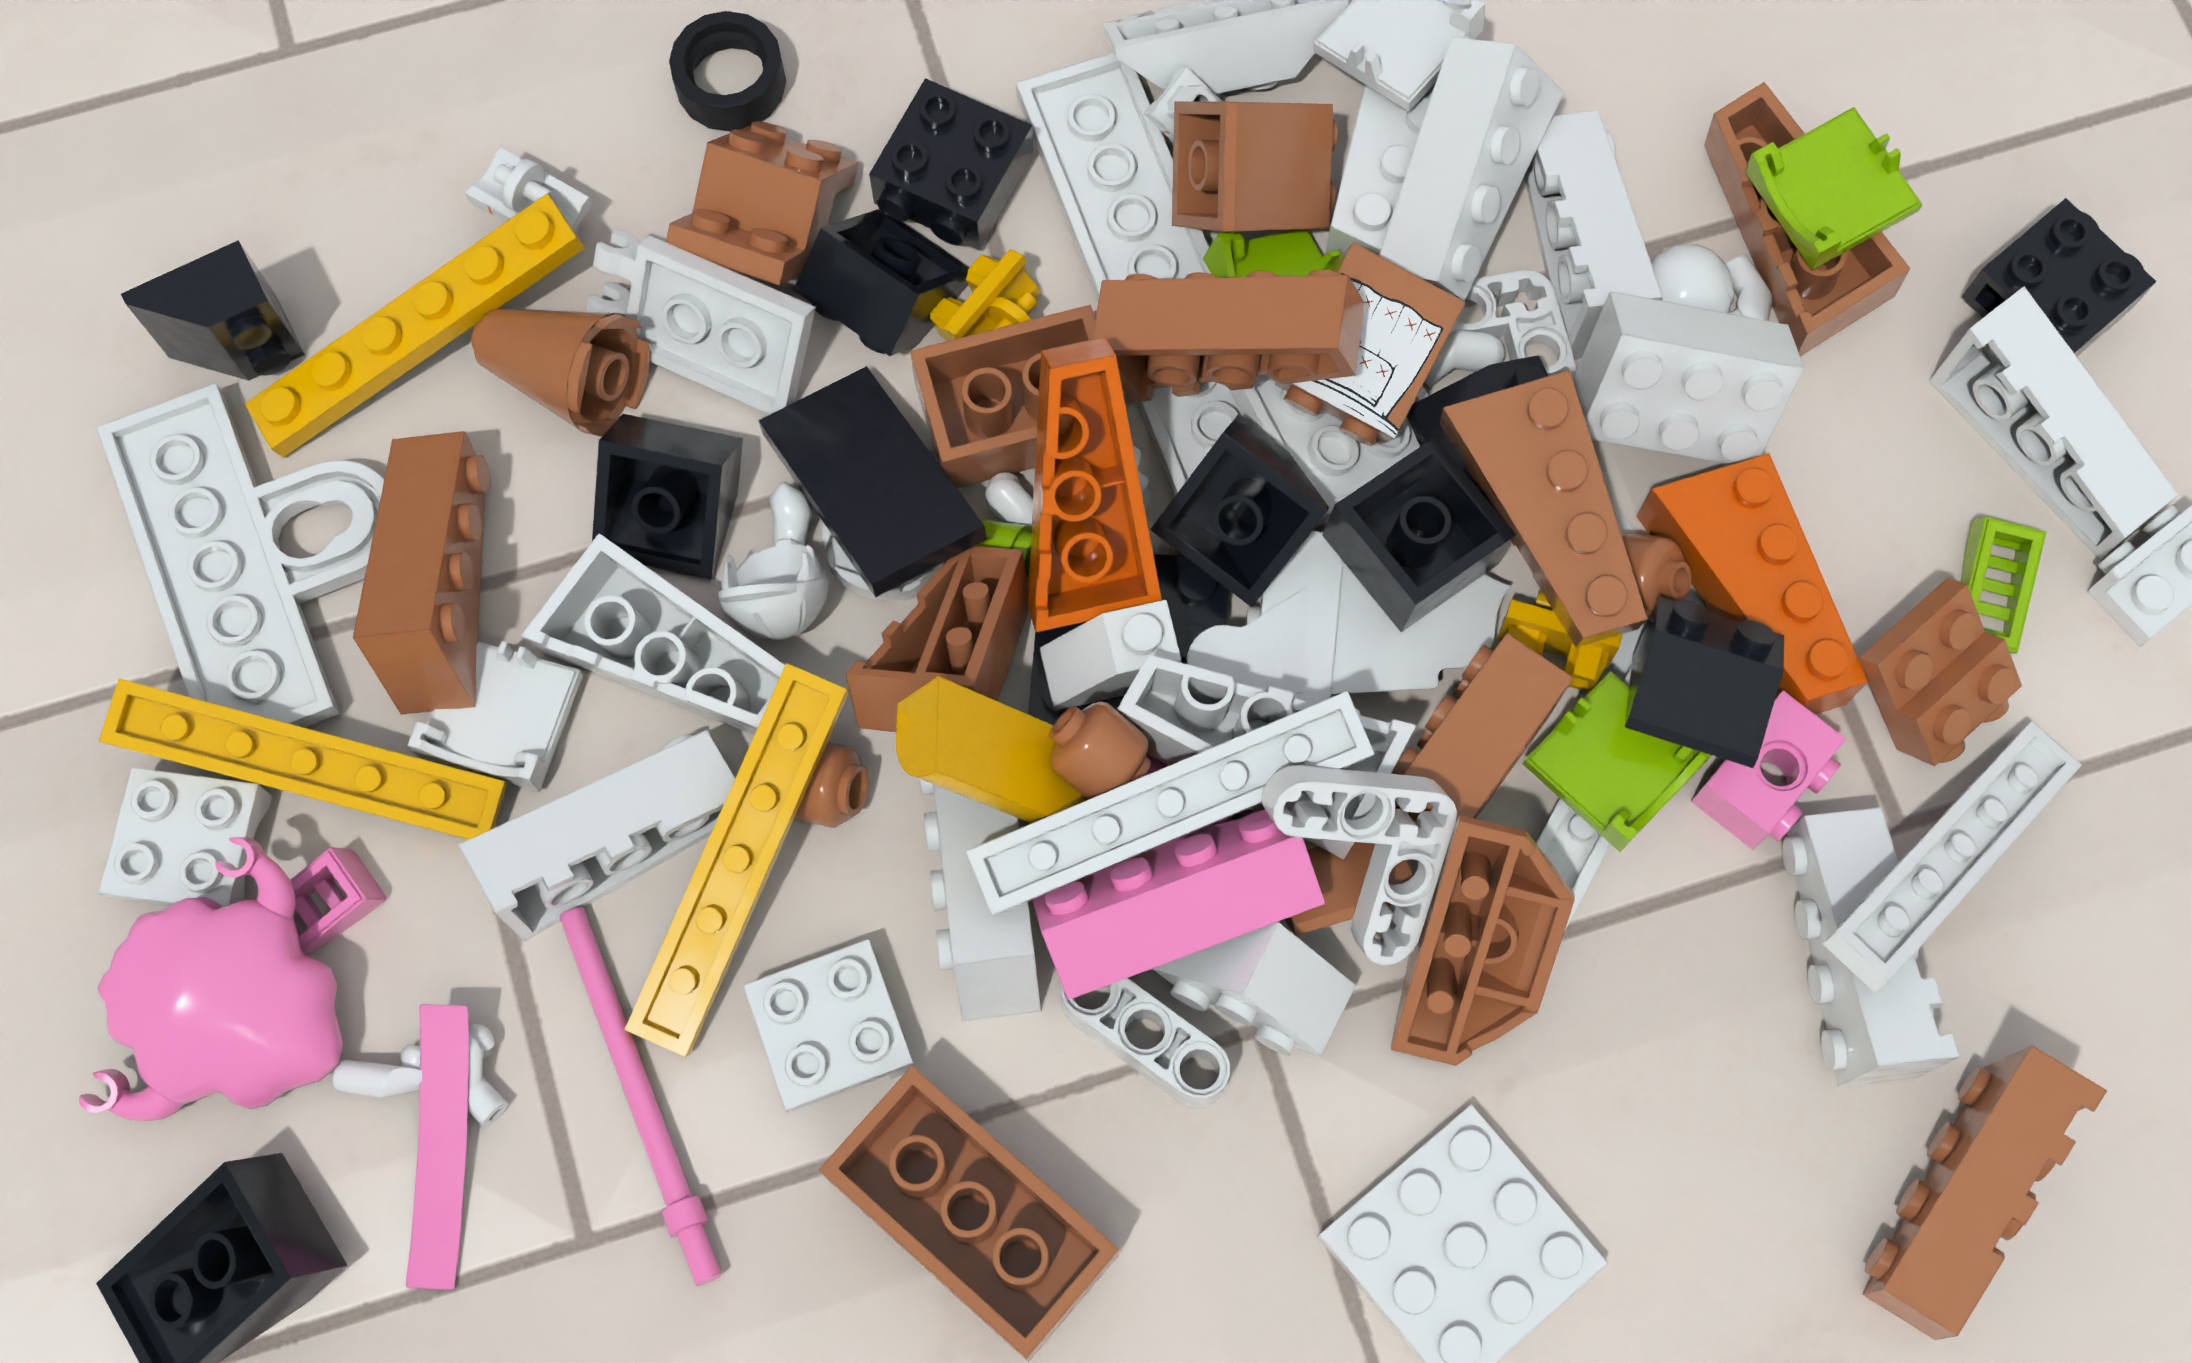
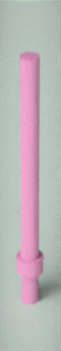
M584 907L569 909L563 912L559 918L667 1206L661 1211L671 1238L678 1237L695 1285L707 1284L722 1276L704 1226L709 1223L700 1196H692L632 1034L625 1030L627 1021Z

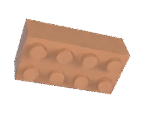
M911 1066L819 1168L822 1175L1027 1362L1033 1358L1119 1255V1249L914 1066Z

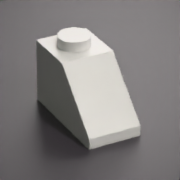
M1167 600L1102 613L1040 647L1041 659L1054 711L1125 696L1148 654L1177 662L1182 661Z

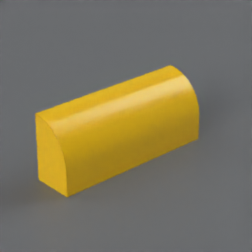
M937 676L897 703L896 752L901 767L909 775L1031 824L1088 800L1057 775L1050 765V756L1055 741L1049 737L1053 725L940 676Z

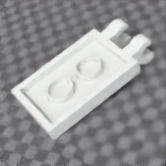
M614 230L611 235L610 246L602 242L596 244L593 266L603 273L622 277L632 283L629 292L619 284L606 282L603 286L602 298L593 294L588 297L586 312L618 313L638 320L643 328H636L639 339L649 342L650 362L758 410L772 414L795 402L815 306L651 235L639 243L638 239L632 234L621 230Z

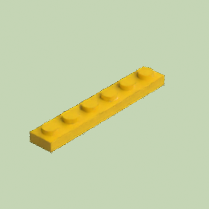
M547 193L244 404L271 450L284 458L480 322L489 311L499 309L585 249V246L558 205Z
M789 663L785 664L625 1027L626 1031L684 1057L691 1054L850 693L849 689Z
M118 678L99 738V742L468 840L495 828L508 784L495 778Z

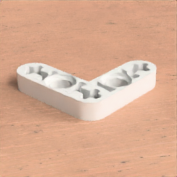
M1520 270L1475 278L1465 300L1476 302L1481 307L1484 317L1474 324H1465L1456 320L1450 334L1458 329L1488 333L1497 338L1504 337L1510 361L1526 358L1524 349L1528 345L1544 343L1549 345L1557 355V362L1545 368L1548 376L1570 370L1573 379L1577 367L1556 292L1551 281L1543 274L1533 270ZM1518 292H1525L1528 300H1537L1533 311H1527L1523 302H1515ZM1494 295L1497 296V307L1504 306L1500 318L1496 317V299Z
M1301 765L1288 766L1277 771L1268 779L1263 789L1262 803L1271 820L1284 834L1300 838L1375 844L1353 915L1351 932L1366 957L1373 963L1391 965L1406 959L1419 942L1456 824L1457 810L1452 799L1434 780L1420 776ZM1305 791L1312 801L1297 800L1301 792ZM1364 793H1371L1376 796L1375 804L1366 816L1356 820L1344 818L1345 809L1354 797ZM1297 801L1293 811H1289L1286 808V802ZM1395 801L1401 809H1395ZM1427 802H1430V804L1433 806L1431 812L1424 811L1427 806ZM1319 804L1325 805V812L1322 810ZM1407 812L1420 813L1417 821L1414 822ZM1408 859L1418 860V869L1409 881L1396 885L1388 883L1389 874L1398 863ZM1385 901H1386V902H1389V903L1391 904V905H1390V909H1389V907L1387 906V904L1385 903ZM1391 919L1396 924L1395 929H1388ZM1376 932L1382 933L1380 939H1376Z

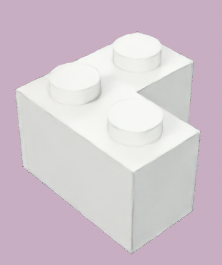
M1279 922L1153 968L1154 971L1174 985L1170 994L1178 1001L1202 1012H1206L1209 1004L1214 1005L1225 1016L1245 1025H1254L1258 1028L1255 1034L1256 1040L1268 1048L1288 1056L1291 1055L1294 1048L1322 1055L1356 986Z

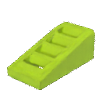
M1985 516L1971 522L1960 582L1968 585L1978 614L2004 620L2003 633L1984 628V630L1989 634L2005 639L2009 652L2016 654L2019 650L2047 532ZM1992 545L2015 550L2014 560L1990 555ZM1987 568L2010 573V584L1985 578ZM1981 590L2008 597L2007 607L1979 601Z

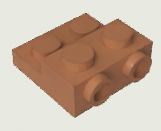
M1946 578L1858 657L1896 749L1933 766L1959 757L1965 750L1964 739L1982 722H1992L2005 715L2009 709L2008 699L2022 687L2005 639L1985 632L1968 585L1950 578Z

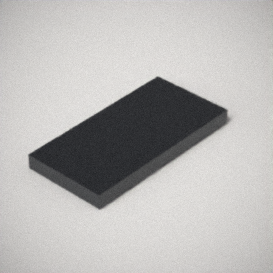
M867 366L758 420L763 436L875 598L987 540L985 526Z

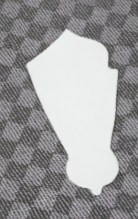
M1343 564L1331 694H1341L1346 691L1350 694L1433 689L1438 687V675L1442 669L1466 668L1483 645L1491 649L1494 642L1498 609L1510 585L1501 583L1484 574L1403 632H1400L1347 565ZM1309 585L1245 626L1217 625L1206 629L1191 644L1187 655V664L1233 676L1234 682L1267 690L1269 686L1294 693H1303Z

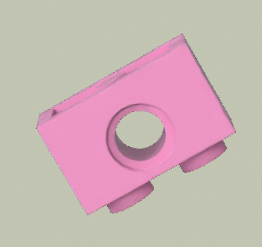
M1783 690L1774 701L1759 757L1754 768L1724 760L1691 802L1752 850L1768 835L1779 842L1803 813L1794 803L1805 789L1809 788L1817 794L1841 766L1832 756L1846 738ZM1760 763H1770L1778 767L1785 777V786H1776L1768 782L1762 775Z

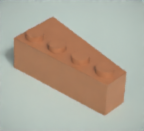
M1314 270L1307 276H1279L1272 272L1254 271L1248 273L1246 277L1219 278L1209 273L1195 272L1181 279H1158L1147 274H1131L1125 280H1102L1092 340L1106 337L1116 354L1122 389L1133 402L1150 401L1153 397V390L1164 387H1172L1171 393L1177 397L1199 395L1200 384L1213 381L1225 385L1231 391L1250 389L1256 383L1257 377L1262 375H1268L1270 379L1280 384L1356 376L1365 303L1349 275H1342L1332 270Z
M2033 1045L1984 1068L1979 1065L1975 1067L1964 1081L1958 1093V1100L1965 1104L1955 1123H1945L1929 1146L1927 1156L1933 1159L1934 1162L1923 1182L1916 1179L1905 1191L1897 1206L1896 1214L1903 1219L1892 1240L1887 1237L1883 1238L1867 1261L1865 1273L1872 1277L1862 1295L1934 1340L1957 1337L2005 1259L2004 1252L1995 1247L1999 1239L2003 1238L2007 1241L2013 1238L2022 1226L2026 1225L2039 1204L2036 1201V1194L2030 1191L2033 1183L2045 1178L2055 1164L2062 1166L2076 1143L2075 1140L2064 1134L2077 1111L2087 1108L2095 1112L2107 1090Z

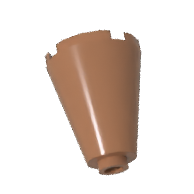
M499 308L489 311L475 325L472 332L471 343L479 365L587 434L602 437L616 422V419L626 406L636 409L642 398L649 375V342L639 339L636 328L643 327L638 320L618 313Z

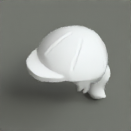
M786 482L779 484L768 499L774 516V545L749 555L738 569H736L733 557L731 555L727 556V563L724 564L721 590L718 592L721 608L732 623L749 635L765 640H783L803 632L820 613L827 599L828 592L826 571L821 567L814 549L810 545H806L807 531L812 517L810 503L802 491Z

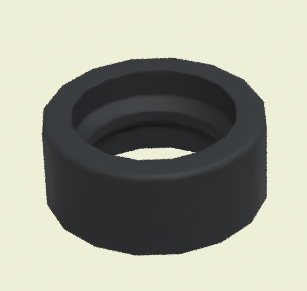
M731 11L707 14L687 25L674 41L669 64L679 103L693 120L707 128L729 132L734 129L740 130L751 126L754 121L761 122L770 117L782 101L786 77L778 40L766 24L754 17ZM730 48L747 50L761 59L763 66L762 74L753 85L741 92L728 95L713 94L699 88L695 83L694 70L704 58L716 51Z

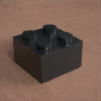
M1434 437L1336 503L1322 536L1398 630L1403 632L1496 567L1502 560L1516 534Z

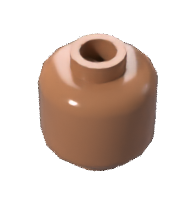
M1621 534L1647 618L1650 617L1658 596L1677 602L1687 595L1691 586V569L1686 563L1685 556L1677 543L1667 537Z
M1107 702L1093 703L1082 711L1076 706L1070 707L1059 717L1049 733V737L1055 741L1050 756L1052 769L1088 800L1144 777L1150 768L1151 761L1146 757L1149 745L1147 737L1137 726Z
M827 743L794 820L836 828L846 822L850 816H855L861 811L869 791V772L861 764V760L854 749L842 744Z

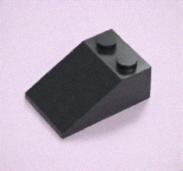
M283 1153L224 1162L96 1284L139 1363H219L304 1306L348 1265Z

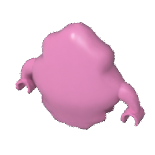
M248 837L229 838L232 843L243 847L247 853L246 863L241 869L226 861H216L215 865L217 870L224 876H252L258 886L257 899H245L225 907L207 897L199 896L194 899H183L163 911L149 912L139 916L131 927L127 939L115 951L111 966L103 975L97 989L105 1002L109 1035L118 1043L133 1049L139 1074L148 1087L142 1091L131 1093L129 1081L121 1071L105 1069L94 1072L95 1078L103 1080L109 1085L111 1095L107 1102L94 1094L80 1095V1106L86 1111L92 1113L110 1111L128 1120L148 1122L171 1116L184 1104L206 1098L217 1092L224 1095L232 1103L247 1109L268 1106L286 1091L322 1081L338 1066L343 1039L335 1012L337 983L333 971L320 960L308 957L302 953L299 935L293 918L296 906L293 886L282 868L271 858L264 855L261 845L256 840Z

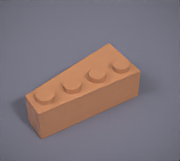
M1763 82L1713 114L1704 146L1754 265L1772 293V307L1778 322L1789 325L1799 355L1802 356L1894 298L1911 268L1886 236L1880 232L1811 270L1745 173L1751 154L1772 142H1774L1777 148H1780L1805 134L1767 84Z
M1570 370L1443 407L1440 420L1441 427L1451 443H1454L1480 491L1484 492L1493 508L1516 534L1512 544L1516 545L1531 569L1533 578L1575 647L1638 630L1648 618Z
M465 431L392 439L353 639L401 715L432 712L434 709L475 707L476 647L479 629L485 493L488 492L490 487V473L484 456L476 454Z

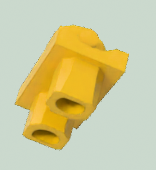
M1009 249L1001 260L981 254L968 269L966 281L972 294L966 301L962 303L952 297L943 298L930 313V319L938 334L946 341L1032 320L1028 315L1037 306L1036 298L1041 292L1026 272L1025 264L1027 262L1024 255L1012 249Z
M1538 591L1534 605L1511 599L1507 613L1502 620L1498 638L1503 639L1508 633L1541 656L1543 650L1565 656L1566 660L1563 671L1573 677L1568 687L1591 692L1604 668L1609 667L1616 655L1623 634L1575 647L1544 594Z

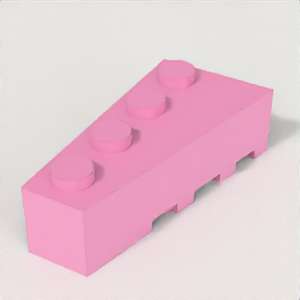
M1265 810L1253 812L1241 819L1199 829L1032 900L1041 933L1068 1000L1325 904L1303 838L1284 834L1276 827Z

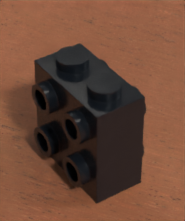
M925 78L869 173L874 204L883 213L895 220L905 222L910 219L930 228L939 239L948 244L959 246L963 243L980 251L1034 156L1033 127L1031 124Z
M2065 198L1988 263L1976 276L1962 295V298L1982 317H1985L2025 286L2067 345L2078 357L2132 310L2157 281L2144 270L2143 265L2136 257L2125 253L2101 231L2096 221L2090 215L2080 211Z

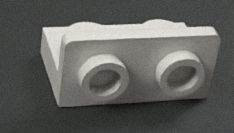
M2171 505L2142 529L2150 538L2137 549L2129 541H2126L2097 565L2106 575L2088 590V593L2140 647L2192 605V505L2182 513Z

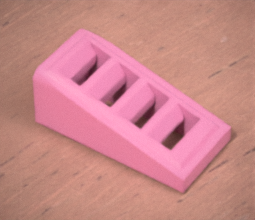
M330 847L290 880L295 891V910L308 928L303 934L297 928L302 953L309 956L360 921L386 900V896L358 855L351 849ZM334 878L337 880L343 891L348 896L347 898L343 896V894L333 881ZM315 891L318 892L330 910L325 916L322 915L310 897Z

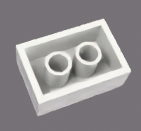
M1610 291L1573 377V382L1592 440L1735 464L1762 455L1804 370V366L1787 324Z

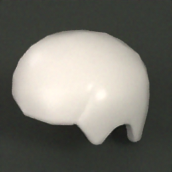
M1698 244L1672 246L1650 260L1663 296L1661 301L1723 313L1730 311L1734 301L1733 281L1728 267L1713 250Z

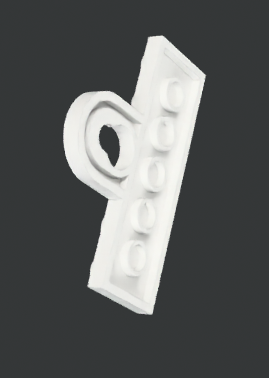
M217 383L96 427L189 697L303 728L340 714L300 604L365 578L384 479L377 472L363 464L347 460H330L311 465L257 486L225 395ZM333 504H343L351 509L353 518L347 530L333 536L327 547L315 556L302 559L287 556L280 550L279 538L282 528L296 514L317 505L326 507Z

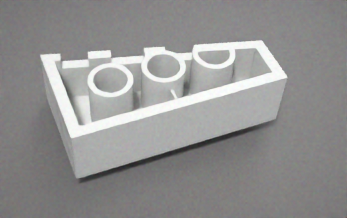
M1435 84L1409 112L1367 85L1364 86L1325 254L1338 249L1342 254L1354 242L1380 255Z
M2025 286L1969 328L1929 380L1942 396L2100 560L2144 526L2179 495Z
M707 730L697 735L688 733L671 740L658 753L469 839L458 846L495 914L523 941H526L559 922V916L563 912L576 907H586L710 836L735 777Z
M1882 807L1803 816L1787 832V837L1783 840V861L1787 873L1790 876H1796L1800 901H1797L1795 906V920L1800 937L1803 940L1809 941L1813 965L1808 970V985L1814 1003L1822 1005L1826 1030L1822 1032L1821 1036L1822 1055L1827 1068L1835 1070L1838 1087L1914 1079L1959 1058L1960 1055L1953 1034L1939 1035L1933 1017V1008H1940L1943 1001L1935 977L1924 978L1920 975L1916 962L1919 948L1894 977L1874 993L1822 945L1899 862Z

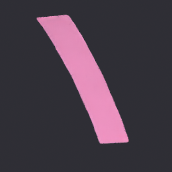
M421 1004L419 1010L420 1070H422V1081L420 1082L418 1154L406 1287L453 1290L456 1281L460 1247L467 1152L469 1083L468 1007L465 1005Z

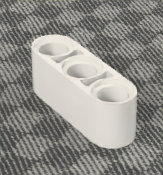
M1126 978L1105 986L1110 996L1102 1007L1096 1009H1085L1080 1007L1073 999L1068 1000L1061 984V1005L1065 1016L1072 1024L1175 1100L1190 1108H1204L1214 1104L1222 1096L1230 1076V1062L1226 1052L1215 1041L1131 980ZM1149 1019L1161 1028L1163 1039L1156 1047L1139 1049L1128 1041L1125 1034L1127 1027L1133 1021ZM1193 1058L1205 1059L1214 1066L1217 1073V1081L1206 1089H1194L1182 1080L1180 1075L1181 1065Z

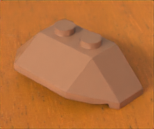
M1459 815L1456 819L1419 942L1408 957L1391 1050L1456 1066L1472 1056L1473 1050L1500 1038L1538 1013L1575 901L1574 892L1527 831Z

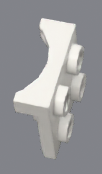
M1353 0L1313 43L1314 52L1409 112L1436 83L1451 36L1476 39L1484 30L1485 3L1480 0Z
M501 641L499 647L478 642L476 647L475 707L434 709L430 714L427 724L416 722L407 746L420 759L495 778L508 784L540 792L583 674L578 669L539 659L526 647L519 646L516 652L513 651L508 642Z
M131 767L98 893L109 898L169 906L183 899H194L199 896L212 899L222 907L244 900L245 876H224L217 870L215 862L226 861L238 869L245 865L247 860L245 849L240 845L232 843L229 838L248 837L253 839L259 823L270 808L272 795L255 783Z
M869 939L743 985L787 1113L887 1075L894 1079L904 1075L911 1066H914Z

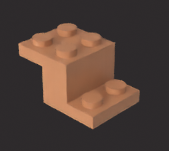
M754 121L751 126L740 130H731L730 134L707 142L693 211L691 214L669 223L666 242L720 266L780 286L802 272L820 229L828 226L835 194L854 185L859 162L841 156L842 148L829 142L808 140L807 144L788 139L786 138L787 130L771 123Z

